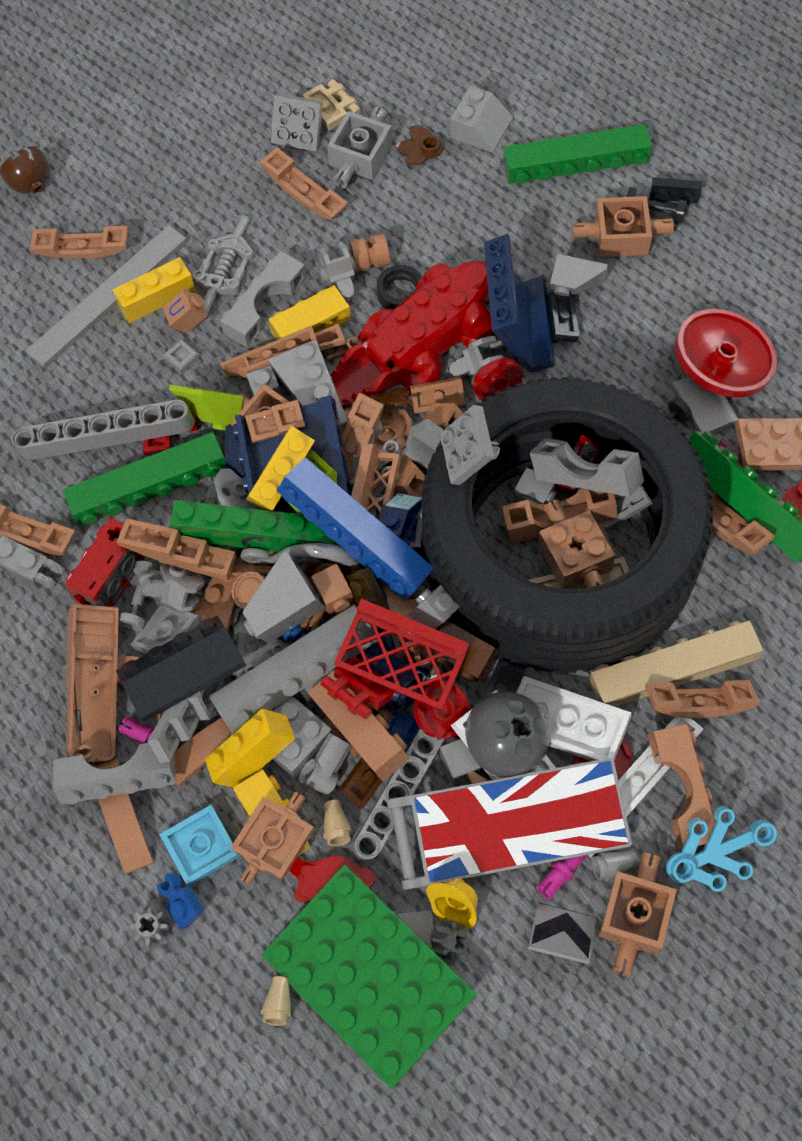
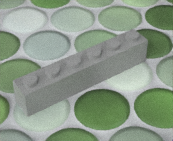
M355 605L351 606L210 695L211 702L230 732L234 734L262 708L272 710L336 669L334 662L357 613V607ZM360 621L356 630L359 641L374 636L375 633L371 625ZM354 636L350 645L356 643ZM378 639L362 645L363 651L378 642ZM359 647L347 651L342 662L361 653Z

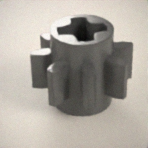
M447 919L444 921V926L436 925L430 938L431 945L435 948L434 952L441 955L442 958L454 960L455 953L462 955L468 946V935L464 931L465 926L457 925V921Z

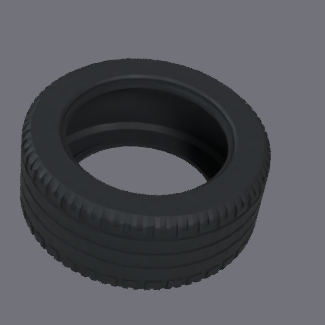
M551 377V380H545L544 378L538 379V381L530 380L526 384L518 383L514 387H506L502 392L497 391L492 396L484 398L482 403L477 402L475 405L483 407L490 441H496L499 444L498 446H493L500 447L497 458L490 460L461 485L451 484L443 446L440 441L435 449L436 453H433L422 489L424 559L433 567V571L428 575L429 583L432 590L441 585L460 606L451 615V621L458 627L499 649L498 658L502 660L506 658L511 661L510 663L524 668L528 666L534 667L536 671L541 670L551 673L554 670L559 673H576L577 670H583V672H587L603 664L612 666L620 663L625 657L636 655L645 650L646 645L650 646L664 634V630H668L679 617V613L683 611L695 586L711 540L710 535L712 534L714 518L712 513L714 509L712 491L709 490L710 482L706 469L702 468L703 462L696 448L691 446L692 442L685 436L682 429L677 428V423L670 420L666 413H661L657 406H652L648 400H641L637 394H631L624 388L620 390L616 388V385L610 384L609 386L602 381L596 383L592 382V379L581 380V378L576 377L574 380L568 377H562V379ZM582 435L586 436L599 448L593 464H600L614 449L638 453L644 479L641 485L652 502V505L640 511L648 530L650 550L637 565L620 577L598 586L582 589L547 587L531 582L509 570L494 557L482 541L474 520L483 502L506 480L524 472L526 468L534 469L530 452L544 438L566 441L573 450L579 437Z

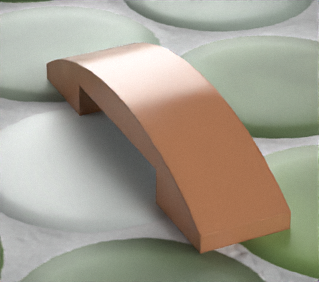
M276 147L260 161L263 169L287 194L315 214L332 221L348 206V202L333 190L325 191L294 166V160Z
M105 226L103 233L59 234L57 228L33 229L30 251L53 258H102L126 249L129 227Z
M362 393L358 394L348 415L350 419L342 434L350 480L353 477V455H361L363 443L370 444L384 404Z
M711 488L709 489L712 491L714 507L712 512L714 515L712 532L730 545L750 554L757 553L774 540V535L755 520L751 523L747 522L717 499L715 491Z
M0 504V537L3 535L39 552L65 555L77 533L75 530L53 522L51 525L24 517L10 512L6 506Z
M750 680L724 681L721 688L676 689L673 682L646 683L645 685L654 710L674 717H720L757 707L760 703Z
M222 718L197 733L175 751L177 787L202 771L201 768L206 765L205 758L233 735Z
M118 758L94 767L98 769H112L120 766ZM124 793L99 799L107 827L125 874L153 864L154 862L145 836L142 833L130 795Z

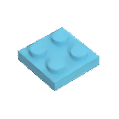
M212 805L159 834L187 886L195 884L240 857V855L231 850L230 847L233 843Z

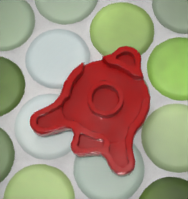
M342 856L326 857L316 862H306L296 858L289 869L291 874L298 879V886L294 894L295 899L298 902L308 903L344 864L369 888L374 885L375 876L369 868L360 867L352 860Z

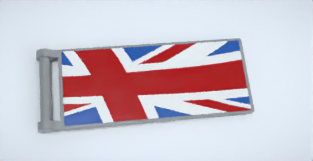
M613 758L386 800L387 807L391 809L404 877V881H401L403 890L428 886L432 883L448 882L456 878L464 879L615 850L632 845ZM409 805L412 806L425 877L416 878L403 811V807Z

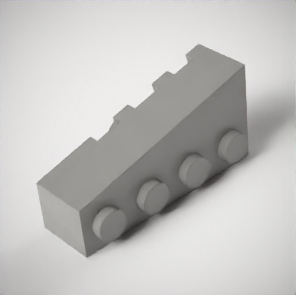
M314 340L269 358L268 361L276 377L284 385L294 400H298L299 406L320 402V398L331 396L335 399L341 434H343L348 420L317 341Z

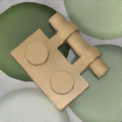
M334 79L328 83L329 89L320 84L302 94V98L323 102L321 122L328 131L340 125L348 111L359 115L362 112L357 100L354 97H350L346 93V88Z

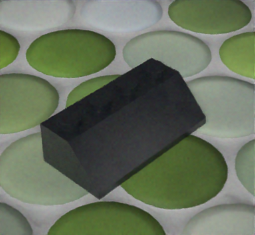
M215 616L203 620L197 627L188 632L177 634L173 640L166 644L153 647L142 657L124 663L116 672L140 719L144 723L242 669L246 664L219 617Z

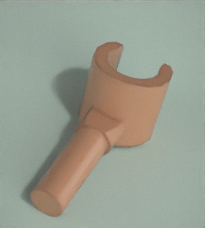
M350 337L346 342V347L326 354L327 361L344 355L352 346L357 345L358 338Z

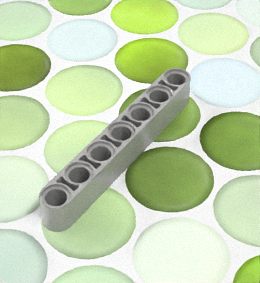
M171 400L22 427L13 433L11 440L12 444L24 458L33 460L185 433L193 428L195 419L184 401Z
M458 685V686L463 690V692L466 694L464 688H463L462 686ZM420 728L417 729L404 751L410 759L390 775L351 843L350 852L357 861L367 862L376 857L394 828L391 809H388L386 801L389 800V790H397L401 797L413 795L444 739L432 738L424 734ZM418 741H424L428 744V754L419 751L417 747ZM404 765H410L414 768V778H408L404 775ZM376 814L385 817L387 821L385 829H380L375 825L374 817ZM360 840H367L371 843L372 852L370 855L363 854L360 851Z

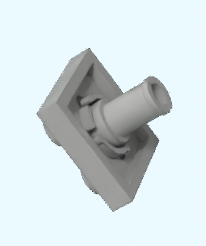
M276 93L274 95L271 143L316 152L319 148L323 102Z
M471 406L440 433L451 484L461 485L490 460L496 459L500 451V447H493L498 446V442L490 441L482 406Z

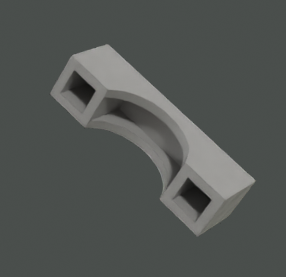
M282 251L275 258H271L264 271L253 279L251 286L246 292L239 295L235 305L223 314L220 321L223 334L248 348L263 330L260 316L257 314L261 303L273 295H293L307 278L305 264Z
M544 438L530 452L536 480L628 497L644 482L639 454L636 452L614 449L600 464H593L580 458L571 449L568 442Z
M149 743L139 744L136 753L129 761L112 769L95 768L89 765L82 755L53 760V791L61 805L76 804L80 801L91 799H104L108 796L124 793L132 794L140 790L163 788L167 785L176 784L175 754L170 762L160 763Z

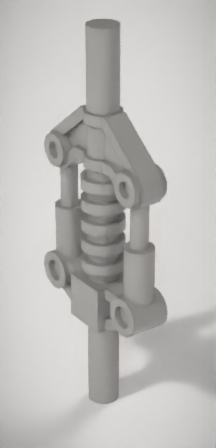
M245 215L241 216L233 234L211 239L208 242L209 253L206 259H203L199 270L193 273L195 285L202 287L207 292L204 298V307L207 315L217 295H237L240 293V283L245 274V267L248 262L254 259L252 248L243 238L250 222V218ZM223 252L214 273L207 274L212 264L213 255ZM237 254L243 259L241 265L237 267L233 278L226 279Z

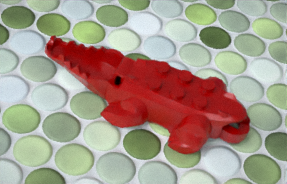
M469 261L453 268L444 263L436 264L429 268L416 285L418 289L395 309L384 308L379 310L368 319L358 335V340L362 341V343L347 350L331 374L343 408L355 402L359 393L370 397L374 394L383 393L394 385L402 384L404 389L410 390L409 386L435 382L439 379L442 369L440 355L457 343H462L468 348V345L476 340L494 336L490 309L487 307L489 304L486 261ZM389 360H392V362L394 363V367L392 369L387 367V362Z

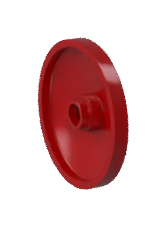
M723 309L698 311L690 315L683 322L675 338L676 357L685 373L704 389L721 396L741 398L760 392L769 383L777 367L776 351L766 333L748 318L732 311Z

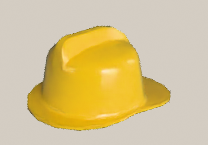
M456 878L446 883H432L426 888L427 896L434 914L440 921L444 922L445 919L457 921V925L465 926V930L472 928L476 924L478 896L476 891L465 883L463 879Z

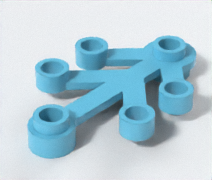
M720 806L714 812L716 823L704 850L695 854L700 839L708 832V825L700 818H692L687 824L689 835L682 851L672 855L667 861V875L677 883H685L694 879L706 884L713 891L720 892L727 885L726 878L717 871L708 873L698 867L711 863L733 872L742 880H747L753 874L752 865L743 859L736 861L725 855L754 842L760 846L771 845L777 837L776 828L766 820H757L752 823L750 830L722 842L728 826L735 820V814L728 807ZM724 812H728L727 818L721 820V815ZM697 824H701V829L698 832H694V827ZM763 827V833L761 835H757L759 829ZM683 862V868L677 871L678 865ZM746 865V871L740 874V868ZM719 877V884L713 886V880Z

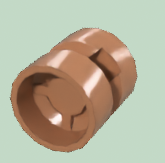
M384 233L372 235L367 241L363 238L349 240L351 257L357 269L356 273L370 270L372 265L376 268L390 265V255Z

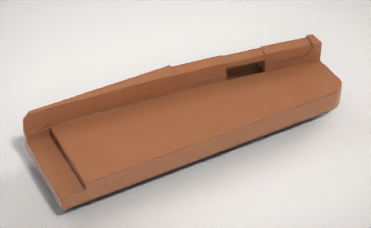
M73 604L69 608L66 660L68 696L67 757L82 755L86 762L104 763L112 760L115 756L119 608ZM77 711H80L82 731H79Z

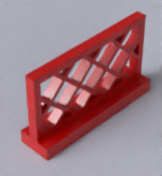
M361 599L357 607V613L336 657L334 666L442 711L469 650V643ZM360 621L372 625L376 635L359 641L356 630ZM377 628H380L385 631L378 633ZM389 634L399 636L402 646L386 652L381 638ZM354 636L356 643L350 645ZM378 639L383 654L367 660L362 645ZM404 639L411 641V643L405 644ZM417 645L425 647L429 658L413 664L408 649ZM359 647L364 662L354 666L342 662L347 651ZM431 650L439 654L433 656ZM405 651L410 665L394 671L389 656ZM444 656L456 660L452 671L440 675L435 660ZM385 658L391 673L381 677L373 675L369 664ZM431 662L437 677L421 683L415 668ZM366 666L368 672L361 670L359 668ZM412 669L418 684L406 689L399 685L396 675ZM393 677L395 684L386 679ZM449 677L445 686L442 679ZM439 681L443 689L439 702L428 698L423 687ZM420 688L422 695L413 691Z

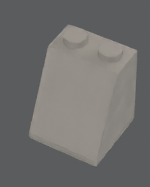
M287 551L281 554L242 612L247 619L243 624L252 637L255 636L257 640L262 639L267 643L274 641L325 608L298 561Z

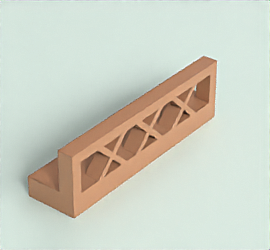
M363 443L351 497L370 513L378 508L381 512L379 521L387 526L391 507L385 506V504L393 498L402 457L396 453L378 452L374 444ZM380 461H392L391 469L381 476L378 472ZM383 483L386 486V493L378 500H375L372 496L373 490Z

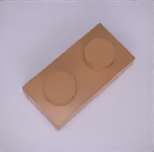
M461 377L409 386L414 413L428 411L432 403H455L457 406L465 404Z

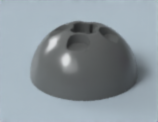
M509 691L490 694L475 704L467 718L465 735L468 749L474 760L492 775L506 778L528 774L541 763L547 753L550 742V729L547 718L533 700L522 694Z

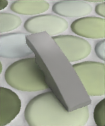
M225 678L166 710L147 741L160 763L170 762L179 742L190 740L198 722L210 718L215 706L209 696L225 686Z

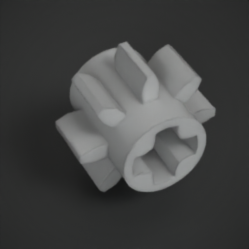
M148 907L146 914L140 915L136 912L135 915L138 918L136 924H132L129 927L132 931L138 932L134 940L140 943L145 939L148 948H151L152 941L157 939L163 943L164 940L161 935L163 931L170 929L168 925L161 924L165 915L160 912L154 916L151 907ZM148 922L155 928L151 933L144 927Z

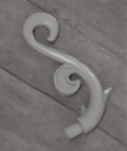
M324 543L293 545L284 548L270 556L269 551L257 548H246L241 551L242 560L258 565L276 563L281 554L286 551L301 563H318L319 558H323L353 568L358 567L360 564L341 546Z

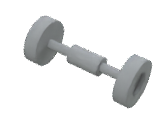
M137 561L134 573L139 575L140 572L146 570L160 571V567L151 562ZM141 585L136 587L131 602L133 605L131 614L119 613L118 626L124 629L140 632L144 628L145 621L136 616L138 607H142L145 595L142 594Z

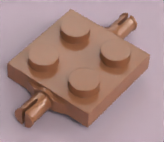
M294 792L286 806L274 804L264 797L261 799L230 847L233 852L245 858L249 864L239 880L250 886L258 871L268 872L283 881L314 831V827L301 820L296 813L305 797Z

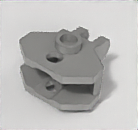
M339 242L336 248L337 258L330 260L324 248L319 249L317 258L320 267L319 274L323 283L327 282L329 288L335 285L345 301L349 302L353 299L355 292L352 281L355 275L354 272L357 269L347 247L343 242Z
M496 336L481 338L470 343L469 347L462 351L464 357L456 360V362L449 366L450 373L454 377H461L462 379L472 375L476 376L481 368L488 363L505 358L504 355L493 356V352L499 350L504 343Z
M220 469L205 497L207 504H215L217 502L218 505L247 508L248 502L245 500L249 492H245L242 478L231 469Z
M167 564L161 565L160 571L146 570L140 572L137 577L143 595L159 597L161 603H166L180 612H192L200 603V598L196 592L204 585L202 574Z

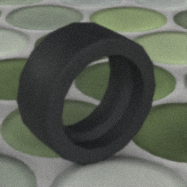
M394 265L385 269L377 280V298L381 306L395 309L406 299L394 298L386 293V287L390 282L395 280L410 281L414 284L416 291L418 289L416 285L422 278L421 274L413 267L407 265Z

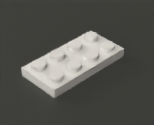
M523 676L517 693L533 700L545 714L550 729V747L590 761L607 758L615 760L632 718L631 712Z

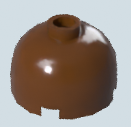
M29 146L17 151L20 156L14 160L10 156L1 165L0 175L11 189L18 193L40 192L45 187L44 184L50 173L48 161L37 146Z

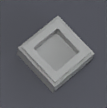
M182 339L163 354L164 359L180 373L184 372L200 358L199 354Z

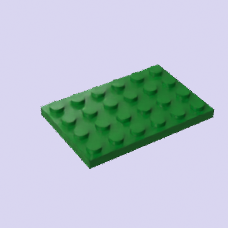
M345 864L262 953L263 958L282 977L289 979V984L390 1089H393L478 995Z

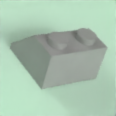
M470 85L450 119V137L494 153L513 120V116L493 93Z

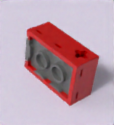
M111 517L106 525L100 527L96 540L91 547L86 548L81 562L67 577L65 586L76 604L114 607L135 575L134 567L136 562L144 561L147 557L117 544L124 524Z

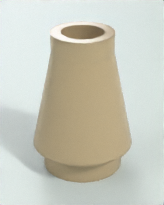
M327 801L324 803L323 838L327 840V844L330 846L345 845L351 840L352 829L342 809L341 801Z
M281 976L272 978L270 989L261 1009L262 1021L264 1023L284 1026L287 1024V1020L291 1018L290 984L288 978Z

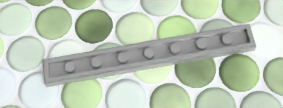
M168 225L25 351L27 356L43 369L47 368L118 305L112 289L162 266L187 244L186 238Z

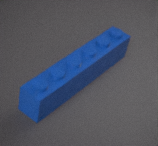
M306 457L284 477L279 485L277 492L282 495L284 500L295 506L309 521L313 522L330 539L346 550L352 558L356 559L365 568L370 567L374 577L380 579L395 595L401 597L405 602L433 571L432 565Z

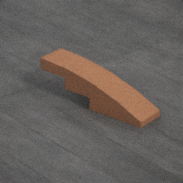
M127 518L117 540L118 545L172 566L224 580H229L237 558L235 551L209 546L207 540L180 535L178 529Z

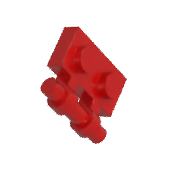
M355 655L345 661V663L352 666L363 662ZM366 666L359 668L361 670L368 672ZM336 667L334 677L337 678L336 681L326 676L320 684L328 690L327 694L334 700L339 699L347 705L348 711L353 715H360L363 719H367L372 713V710L366 704L369 703L377 710L393 699L397 693L339 667ZM371 668L373 675L381 677L380 674ZM347 688L351 689V690H352L353 692H355L357 695H356V696H353V695H352L351 693H349L346 689H347Z

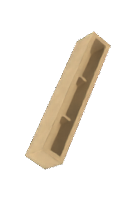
M750 620L743 623L735 621L716 632L714 630L704 631L695 639L688 640V638H683L664 649L662 647L652 648L646 652V655L637 658L635 655L625 657L618 664L598 666L591 672L589 683L597 701L617 707L647 697L646 683L673 682L674 686L678 687L759 660L764 650Z

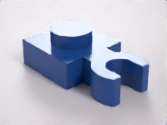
M173 872L165 876L167 881L159 883L157 889L162 896L168 898L169 902L165 907L180 930H183L192 925L205 909L189 886L181 887L179 875Z

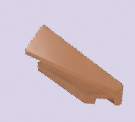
M339 324L314 333L312 326L224 361L220 365L227 378L232 376L247 378L246 374L271 366L268 361L269 358L314 340L317 341L321 352L345 346L347 343Z

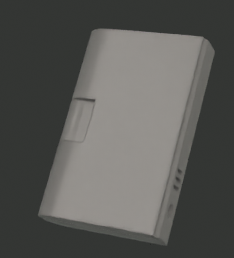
M689 376L672 383L671 390L674 395L683 399L690 407L692 417L689 420L696 431L703 433L708 431L714 435L735 426L739 418L725 396L704 389Z

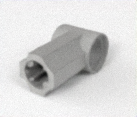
M329 733L315 758L308 760L303 766L299 775L300 782L323 795H328L337 784V771L352 745Z

